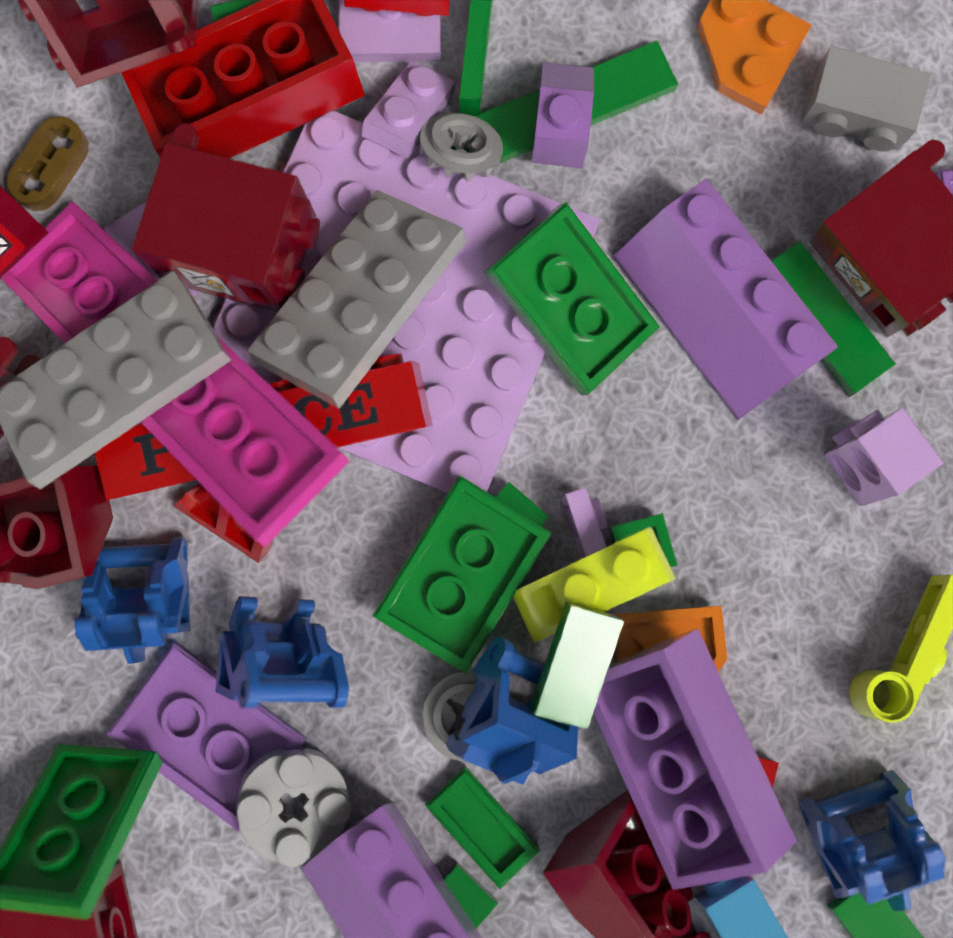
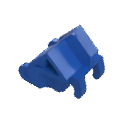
M173 537L171 543L102 547L92 576L81 578L83 582L81 587L82 606L79 617L75 618L74 628L76 638L80 641L85 651L123 649L127 663L134 664L145 661V647L165 646L167 633L191 631L189 576L187 572L188 543L185 537ZM150 566L145 588H112L106 570L109 568Z
M239 596L229 621L230 631H223L220 636L215 692L233 701H238L241 708H256L259 702H326L329 708H343L349 696V683L342 653L335 651L328 644L324 626H321L320 623H309L310 617L315 610V601L297 599L292 606L290 615L283 624L263 623L262 621H253L254 612L258 606L257 597Z
M497 637L489 644L472 671L476 677V685L464 703L466 707L462 717L466 721L459 736L451 734L448 737L446 746L452 754L462 760L493 772L500 782L507 784L514 781L524 785L529 774L532 772L542 774L577 759L578 726L536 716L530 709L532 699H529L527 705L509 697L510 674L508 672L538 685L545 664L515 650L511 641L503 637Z
M893 770L880 773V780L816 802L811 798L799 801L798 805L805 825L812 835L813 844L836 899L860 893L868 905L887 898L893 911H904L911 909L909 890L945 878L946 858L940 844L934 841L927 833L923 823L919 820L918 814L913 808L911 789ZM885 803L889 824L885 825L883 829L857 837L844 819V816Z

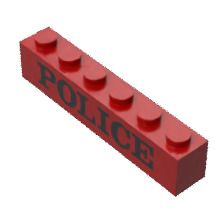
M402 353L378 357L371 366V370L365 374L339 409L287 380L269 383L273 389L337 448L433 426L419 362H404ZM141 422L95 452L106 500L197 480Z

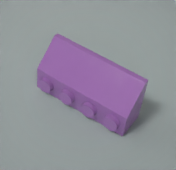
M707 178L663 208L613 257L737 420L741 419L838 347Z
M698 628L654 644L609 665L593 713L673 890L766 873L797 840Z
M394 802L379 807L335 839L301 868L344 938H482Z

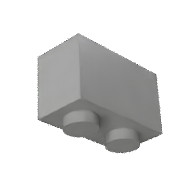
M830 46L815 70L801 123L813 126L815 131L823 136L840 137L844 135L864 141L866 147L875 151H890L892 149L898 151L917 131L931 74Z

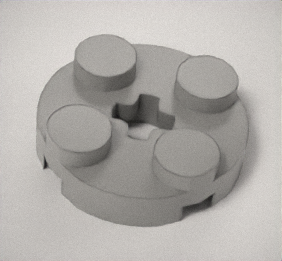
M283 748L265 754L247 770L240 783L236 809L240 832L247 844L256 853L266 859L279 861L280 864L286 867H296L302 865L308 859H313L341 835L350 816L351 805L344 778L331 759L313 749L304 748V750L292 749L286 751ZM286 793L294 798L301 793L307 796L303 803L305 811L298 816L293 814L288 817L280 814L284 808L280 800L281 797Z

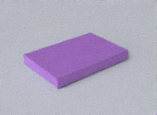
M173 643L107 734L126 749L156 751L163 762L159 770L160 774L237 831H240L236 804L240 783L247 770L259 758L273 750L283 748L286 751L292 749L299 750L307 737L261 703H258L256 708H241L238 701H233L215 692L217 671L180 644Z

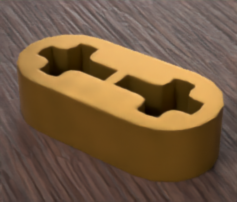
M57 116L45 120L38 127L10 169L7 176V188L10 194L26 209L44 211L51 208L59 200L86 159L89 151L88 139L72 119ZM56 137L61 139L69 137L73 144L69 149L65 147L56 149L52 142ZM29 178L34 181L40 179L44 183V188L40 192L33 189L29 191L24 185Z

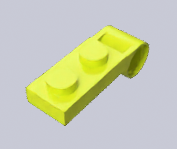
M650 527L516 590L513 599L532 641L535 643L555 634L566 601L604 612L676 578Z
M953 574L931 576L890 670L870 669L862 671L854 677L849 688V698L852 706L859 714L890 723L903 721L913 712L925 684H929L930 679L940 673L947 659V649L944 647L953 629ZM883 681L889 688L890 698L886 706L879 710L873 701V691L876 685Z

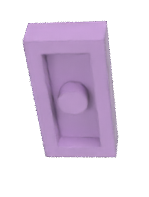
M410 61L363 120L362 137L409 158L420 143V133L425 123L431 118L440 115L451 101L456 81Z
M586 487L566 493L560 500L581 560L606 548L601 530L607 528V521L599 499L597 497L590 499Z

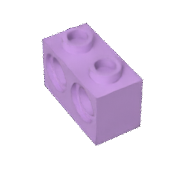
M904 408L885 417L877 409L863 419L856 420L832 437L837 446L824 454L826 460L860 507L900 495L944 464Z

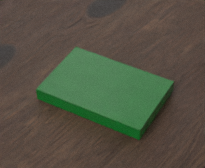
M567 202L558 205L484 271L580 395H589L660 328L659 324Z
M459 475L374 610L372 617L466 674L552 533Z
M58 744L0 847V909L89 919L163 764L158 753L148 750Z

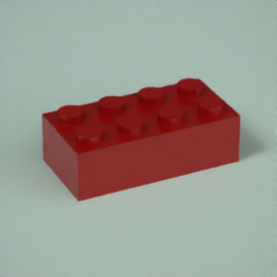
M261 0L197 30L196 46L121 72L153 147L160 158L165 143H171L176 127L182 123L193 125L198 132L199 142L196 150L231 159L365 96L354 59L323 0Z

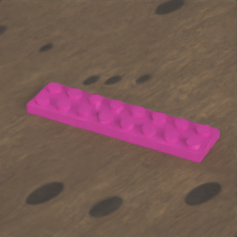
M74 201L45 227L49 233L1 277L64 344L158 281ZM219 338L231 361L142 420L141 423L256 541L266 547L350 461Z

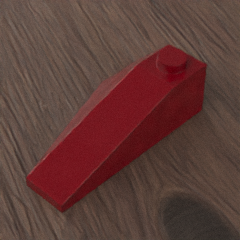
M74 466L42 489L29 483L26 477L0 484V583L18 584L25 588L42 589L92 576L113 521L110 500L105 498L98 466Z
M628 790L567 833L543 871L544 876L571 915L595 938H711L707 932H696L691 920V911L688 903L694 898L691 887L673 890Z

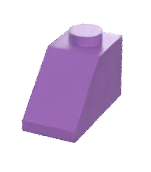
M543 62L531 163L583 168L590 136L594 98V68Z

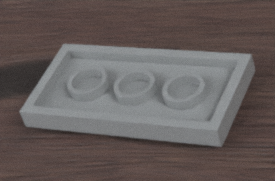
M376 190L247 350L254 363L339 409L465 245L467 240L463 228Z
M173 270L0 387V425L27 481L42 489L230 362L231 358L185 282Z

